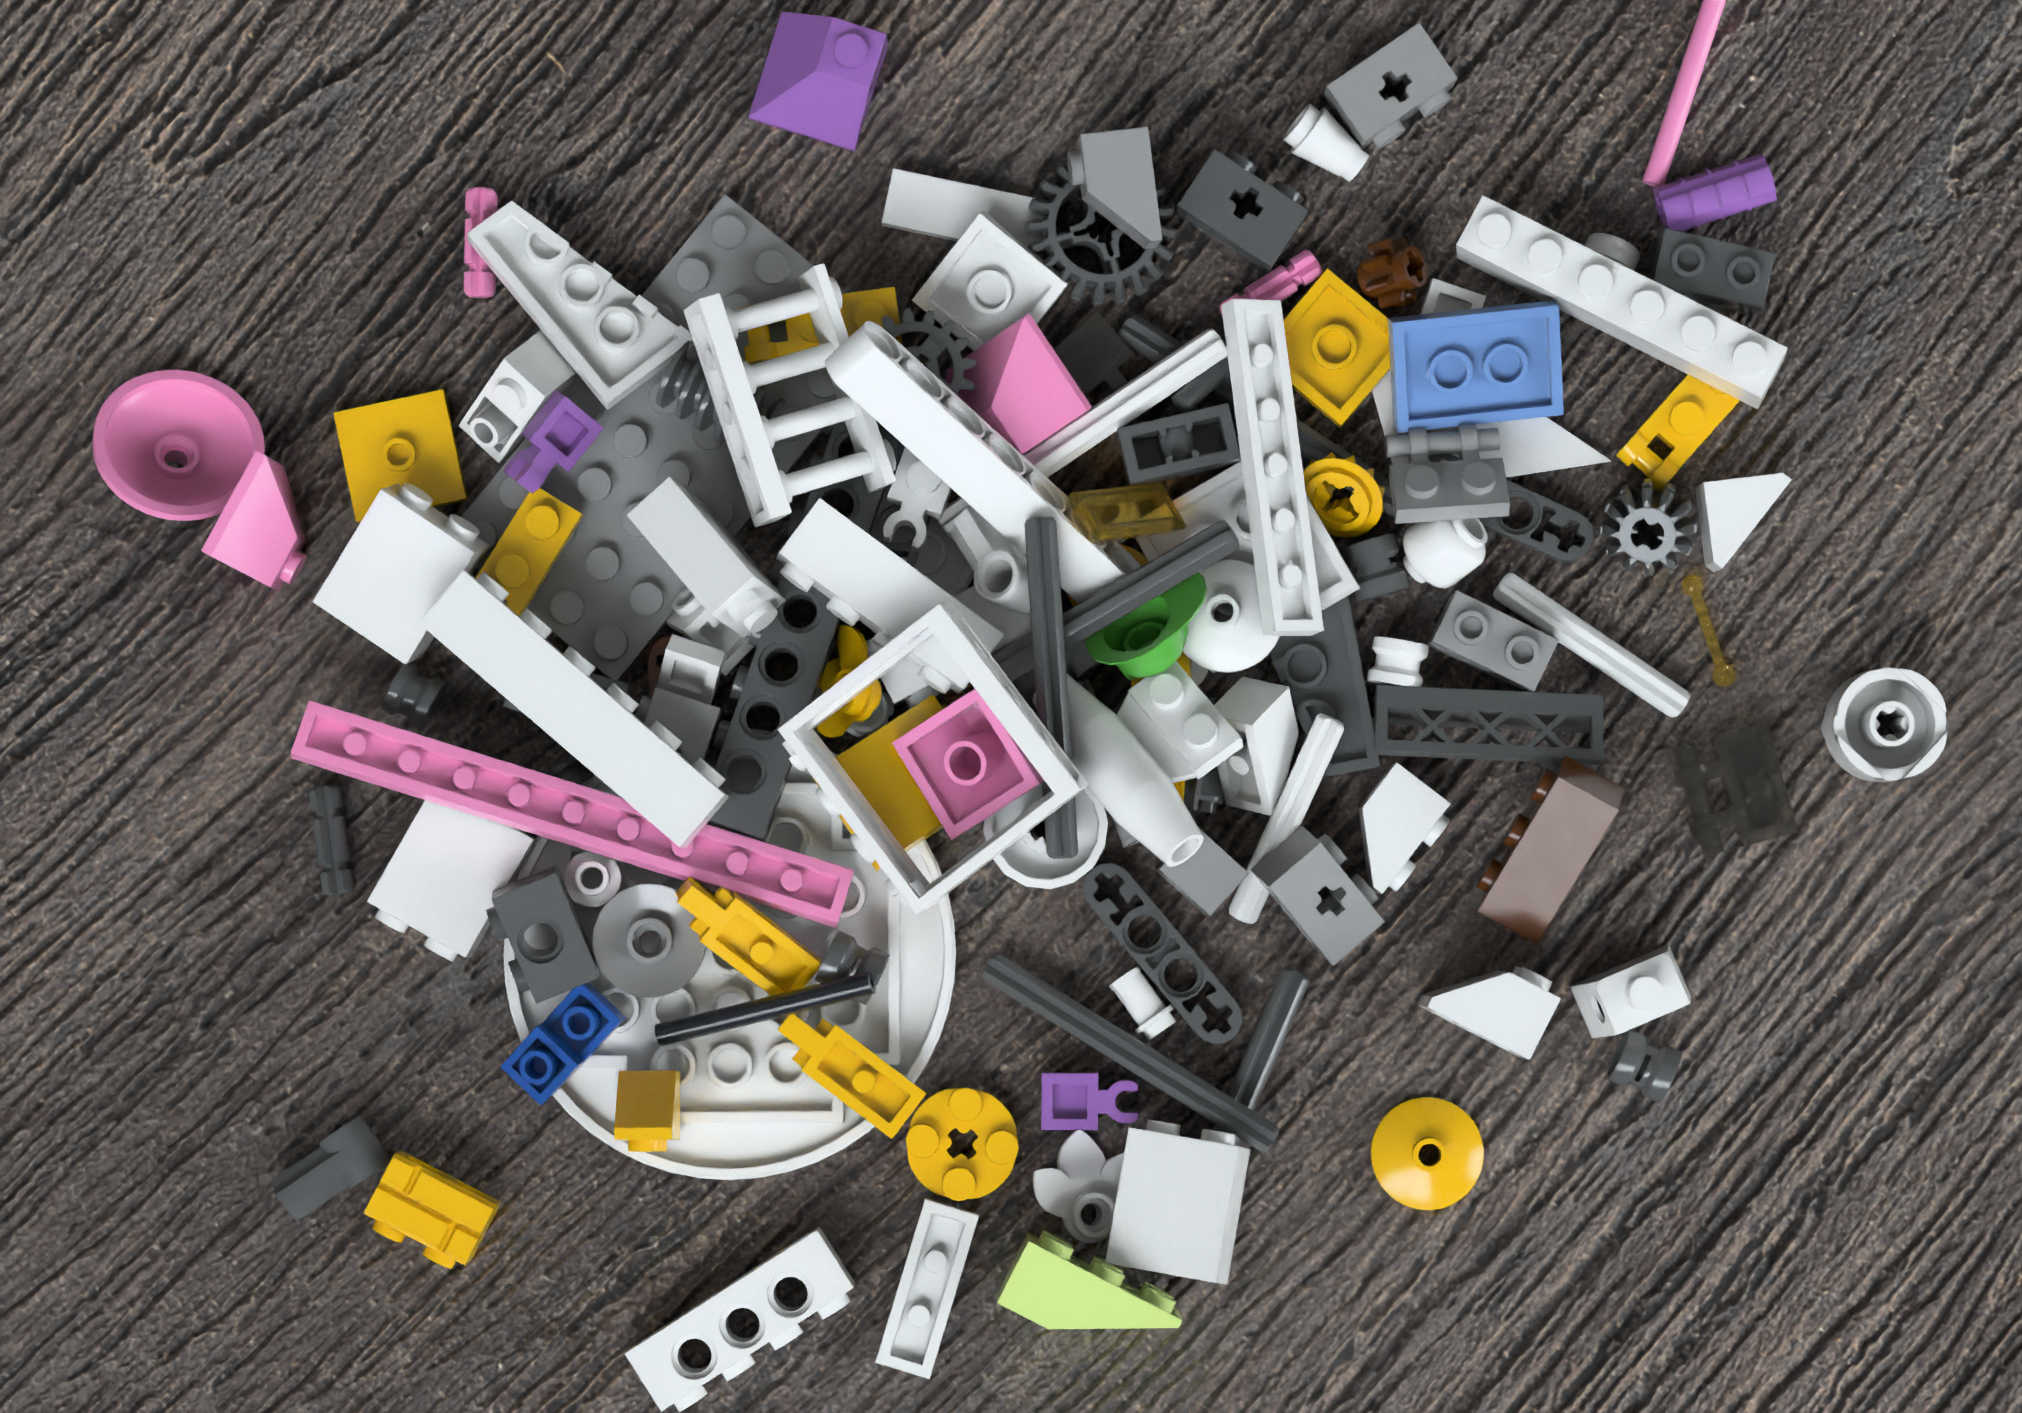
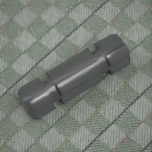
M336 785L314 787L310 789L309 798L311 812H316L317 819L313 820L318 863L324 866V872L320 873L322 891L328 896L348 894L354 889L352 869H347L346 861H351L345 816H340L339 808H343L341 789Z

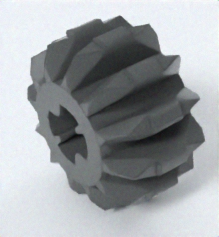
M1649 478L1643 480L1640 495L1629 484L1622 486L1620 495L1623 502L1617 500L1607 501L1605 512L1612 519L1601 522L1600 526L1601 535L1613 538L1606 546L1607 554L1609 556H1616L1626 552L1622 568L1625 571H1630L1634 568L1637 560L1644 562L1643 570L1648 577L1654 575L1657 560L1668 570L1672 571L1677 566L1675 553L1689 555L1692 551L1693 543L1686 536L1697 532V520L1684 517L1691 510V501L1686 498L1672 503L1671 501L1675 493V486L1672 483L1664 486L1660 495L1653 493L1654 483ZM1644 519L1649 525L1658 522V534L1653 536L1648 529L1639 532L1640 520Z

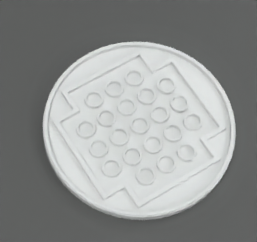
M750 729L753 733L758 735H768L772 733L771 731L761 729ZM677 748L676 751L681 754V750ZM711 751L708 764L715 769L720 753ZM830 751L834 757L838 756V754ZM748 759L740 760L730 770V782L740 789L751 788L760 780L761 767L755 761ZM792 765L766 843L854 870L837 927L834 928L751 901L747 902L819 956L822 961L839 930L854 937L857 945L866 950L875 947L890 955L884 972L876 986V993L872 994L867 1005L851 999L794 1013V1015L813 1029L816 1028L822 1018L832 1026L836 1024L915 1084L940 1039L949 1012L955 981L956 942L949 895H945L930 908L917 915L911 907L906 909L897 896L892 897L888 892L885 882L889 878L882 868L876 871L873 865L860 855L850 839L851 833L840 817H834L823 806L816 794V790L819 787L807 768L804 771H800ZM595 774L594 777L581 784L620 797ZM707 823L708 825H711V826H714V827H717V828H721V827H718V826H715V825H712V824ZM538 835L520 869L517 881L556 865L564 882L565 871L570 861L578 854L587 850ZM926 839L906 852L930 884L942 875ZM614 859L620 868L622 876L619 892L640 884H659L678 890L685 882ZM597 868L586 870L582 876V883L587 889H596L603 881L602 872ZM707 888V889L710 890L713 894L716 893L715 890H712V889ZM570 897L593 951V929L596 919L604 906L596 908L585 907ZM546 923L533 924L524 933L526 942L531 947L540 950L551 947L558 938L553 927ZM655 931L646 932L641 938V947L648 953L657 951L662 943L661 936ZM506 938L504 939L503 953L505 985L511 1015L522 1043L537 1025L546 1020L573 989L537 1004L530 990L520 993L508 964L509 961L516 959L509 939ZM707 946L703 962L695 976L679 990L661 997L643 998L627 994L611 984L600 971V978L589 983L626 1018L553 1095L569 1115L591 1134L615 1150L641 1163L671 1173L704 1179H752L791 1172L817 1163L845 1149L875 1127L801 1071L802 1067L792 1060L800 1047L777 1031L787 1015L665 1046L658 1044L655 1036L656 1024L771 996ZM858 958L850 976L855 974L862 959ZM816 974L805 987L820 984L815 981ZM619 1071H680V1140H667L666 1152L628 1151V1141L614 1140Z

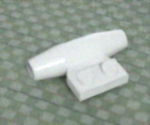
M1177 661L1165 671L1151 677H1145L1130 688L1117 715L1066 673L1072 763L1089 784L1088 788L1122 828L1167 866L1173 867L1185 862L1200 848L1204 838L1173 783L1194 778L1199 780L1243 747L1240 735ZM1035 692V694H1034V696H1033V699H1032V702H1033L1035 708L1037 709V704H1036V692Z

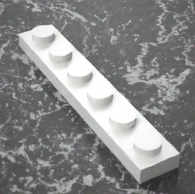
M1231 299L1222 304L1221 308L1263 635L1312 636L1324 631L1281 300Z

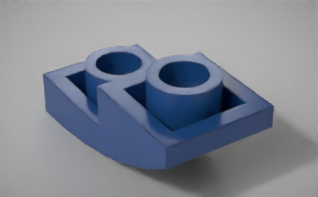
M589 982L573 988L546 1020L533 1029L500 1068L542 1106L588 1060L626 1017Z

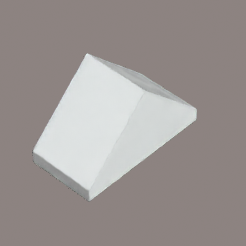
M1784 473L1703 482L1695 487L1704 562L1707 568L1712 572L1723 569L1792 479Z

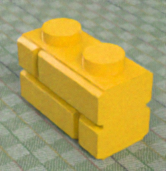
M400 1150L393 1155L364 1214L375 1219L372 1229L377 1233L399 1243H402L405 1236H408L426 1245L422 1255L441 1266L452 1269L456 1261L464 1266L471 1262L501 1201Z

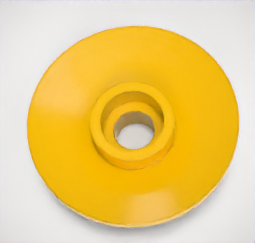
M1435 1097L1413 1098L1392 1108L1379 1122L1371 1143L1372 1168L1382 1188L1401 1204L1420 1210L1441 1209L1462 1199L1475 1185L1483 1165V1142L1474 1121L1457 1105ZM1426 1144H1434L1439 1150V1158L1432 1165H1424L1419 1160V1151Z

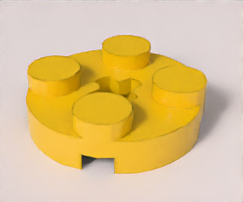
M969 1087L944 1089L926 1099L914 1113L906 1137L908 1161L918 1180L933 1193L955 1201L980 1198L996 1190L1004 1183L1013 1170L1019 1149L1016 1124L1006 1106L992 1094ZM957 1128L959 1132L964 1134L971 1129L976 1133L978 1138L972 1144L976 1153L972 1157L967 1158L962 1153L955 1157L950 1155L947 1149L951 1146L952 1140L948 1134L952 1130Z

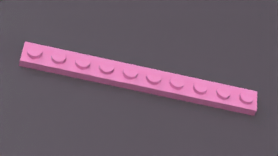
M310 700L291 750V759L683 881L690 876L704 887L715 891L722 885L731 893L736 892L747 901L834 928L837 927L854 873L852 869L708 824L702 828L685 849L680 848L621 797Z

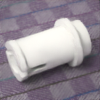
M1138 965L1109 985V988L1115 992L1139 1026L1134 1030L1137 1035L1143 1032L1149 1041L1175 1023L1176 1020L1170 1013L1174 1010L1173 1006L1169 1005L1166 1007Z

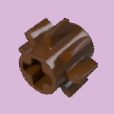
M1403 237L1396 240L1387 238L1368 244L1367 249L1370 258L1363 259L1357 269L1359 286L1364 295L1371 300L1378 299L1380 308L1392 305L1396 308L1418 301L1414 288L1423 286L1428 276L1427 264L1421 251L1415 246H1407L1406 239Z

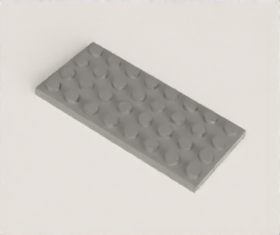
M724 194L643 293L642 297L656 306L658 312L679 327L681 325L690 332L683 310L696 300L720 293L724 307L728 306L733 311L742 306L757 304L802 291L798 277L814 265ZM839 286L841 294L847 293ZM785 321L769 324L771 342L788 341ZM747 331L738 333V338L735 340L742 361H745L744 347L749 345ZM695 345L688 350L687 358L689 360L694 359L698 355ZM669 365L609 410L604 407L581 377L577 375L562 394L604 429L569 472L556 463L548 473L543 484L539 487L582 513L584 517L527 609L610 679L617 681L623 678L666 625V620L675 611L672 608L673 601L680 592L687 588L629 519L627 514L668 477H671L701 500L734 539L752 519L727 442L720 444L714 440L716 422L705 431L700 432L695 428L697 410L686 419L681 420L675 415L678 398L665 408L656 404L659 384ZM826 367L763 385V387L767 388L764 400L765 407L769 408L780 398L786 401L778 417L837 399ZM822 428L774 442V447L771 450L778 471L782 470L785 474H788L822 433ZM527 438L524 439L462 515V518L478 528L480 533L477 537L490 545L476 568L478 572H480L529 493L526 488L504 472L506 465L514 455L533 444Z

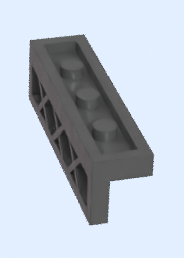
M1377 685L1372 701V714L1375 724L1374 755L1560 763L1566 755L1580 764L1601 765L1603 762V695ZM1388 724L1423 726L1425 728L1412 741L1387 740ZM1439 727L1479 728L1481 732L1469 743H1456ZM1496 729L1537 731L1538 734L1525 746L1511 745ZM1553 732L1590 733V748H1569ZM1432 735L1438 742L1425 740ZM1488 737L1494 744L1481 743ZM1545 739L1551 747L1538 745Z

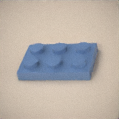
M1554 300L1388 318L1394 429L1398 433L1408 432V428L1425 427L1426 430L1457 427L1464 424H1485L1564 415L1559 304Z

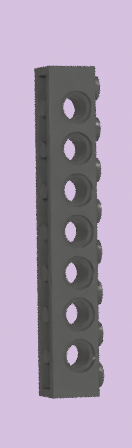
M845 421L822 428V433L830 435L824 455L821 456L814 453L809 467L838 459L842 449L852 443ZM877 421L882 439H886L890 443L896 457L900 441ZM863 475L812 490L805 509L795 507L785 538L789 539L819 498L825 501L834 495L845 496L852 502L853 511L848 519L870 535L885 487L868 493ZM778 560L774 565L769 580L786 601L776 609L778 611L777 616L766 628L757 633L750 634L748 644L757 647L751 666L747 668L741 665L738 669L730 693V698L738 700L731 721L721 720L711 751L720 753L715 770L726 779L719 788L730 797L708 823L765 843L793 765L789 760L791 755L782 745L786 740L777 729L815 700L838 634L839 626L842 622L840 618L827 609L826 605L830 601L827 596L813 586L808 592L796 587L780 573L784 565ZM803 600L810 602L817 610L815 620L805 628L792 627L785 621L786 609L795 601ZM780 653L790 654L798 661L796 674L793 678L784 682L775 681L766 673L769 660ZM758 707H771L780 715L778 727L768 735L755 734L748 728L749 716ZM745 759L755 761L761 767V777L758 783L748 789L735 787L729 778L733 765Z

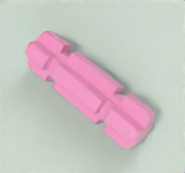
M474 187L467 189L465 195V211L470 214V218L465 219L464 264L469 266V271L464 272V292L468 297L489 298L495 294L496 275L494 272H491L490 267L468 242L467 233L497 212V194L491 188Z
M1304 250L1289 259L1287 267L1283 265L1278 266L1245 287L1243 295L1239 296L1236 293L1223 301L1221 305L1231 299L1283 301L1296 293L1298 290L1297 286L1300 284L1305 287L1318 279L1323 272L1321 265L1314 254L1309 250ZM1220 305V306H1219V311H1220V314H1221V316H1222V308H1221V305Z

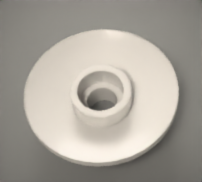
M1219 560L1199 572L1205 579L1206 595L1198 613L1187 624L1188 635L1182 651L1193 662L1205 669L1229 673L1248 669L1262 661L1272 651L1280 636L1263 635L1255 566L1238 560ZM1222 603H1229L1233 606V615L1226 622H1218L1214 617L1215 609Z

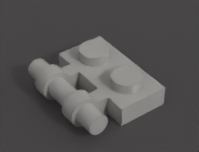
M1476 424L1458 425L1457 431L1426 433L1425 427L1408 428L1407 434L1386 435V457L1408 456L1409 464L1390 465L1389 484L1395 524L1509 516L1510 498L1503 458L1480 459L1479 456L1480 451L1500 450L1499 429H1477ZM1459 454V461L1429 463L1428 455Z

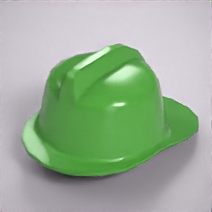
M1200 573L1195 574L1086 638L1085 643L1088 654L1096 662L1116 665L1129 680L1151 677L1168 669L1181 656L1188 635L1187 624L1196 616L1204 603L1207 587L1203 575Z

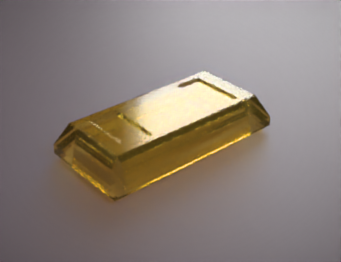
M1161 482L1071 492L1069 495L1072 511L1091 543L1168 534L1183 530L1187 526Z

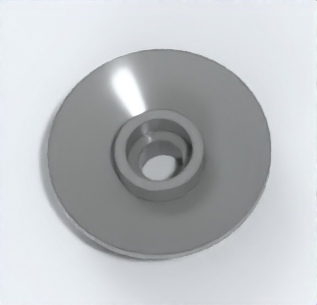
M659 884L635 885L613 896L600 911L592 936L594 957L602 974L621 991L643 998L665 996L685 986L699 970L705 956L706 946L699 941L698 934L689 927L690 922L695 916L677 903L678 897L675 895L677 890ZM649 931L659 933L662 939L660 948L652 953L645 952L640 943L642 936Z

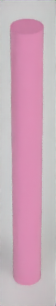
M1726 0L1702 1L1642 180L1647 185L1658 187L1665 184Z

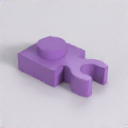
M1041 1072V1130H1098V1114H1108L1119 1123L1135 1122L1138 1120V1113L1120 1111L1115 1105V1099L1122 1091H1138V1083L1132 1080H1119L1111 1084L1108 1089H1098V1073Z

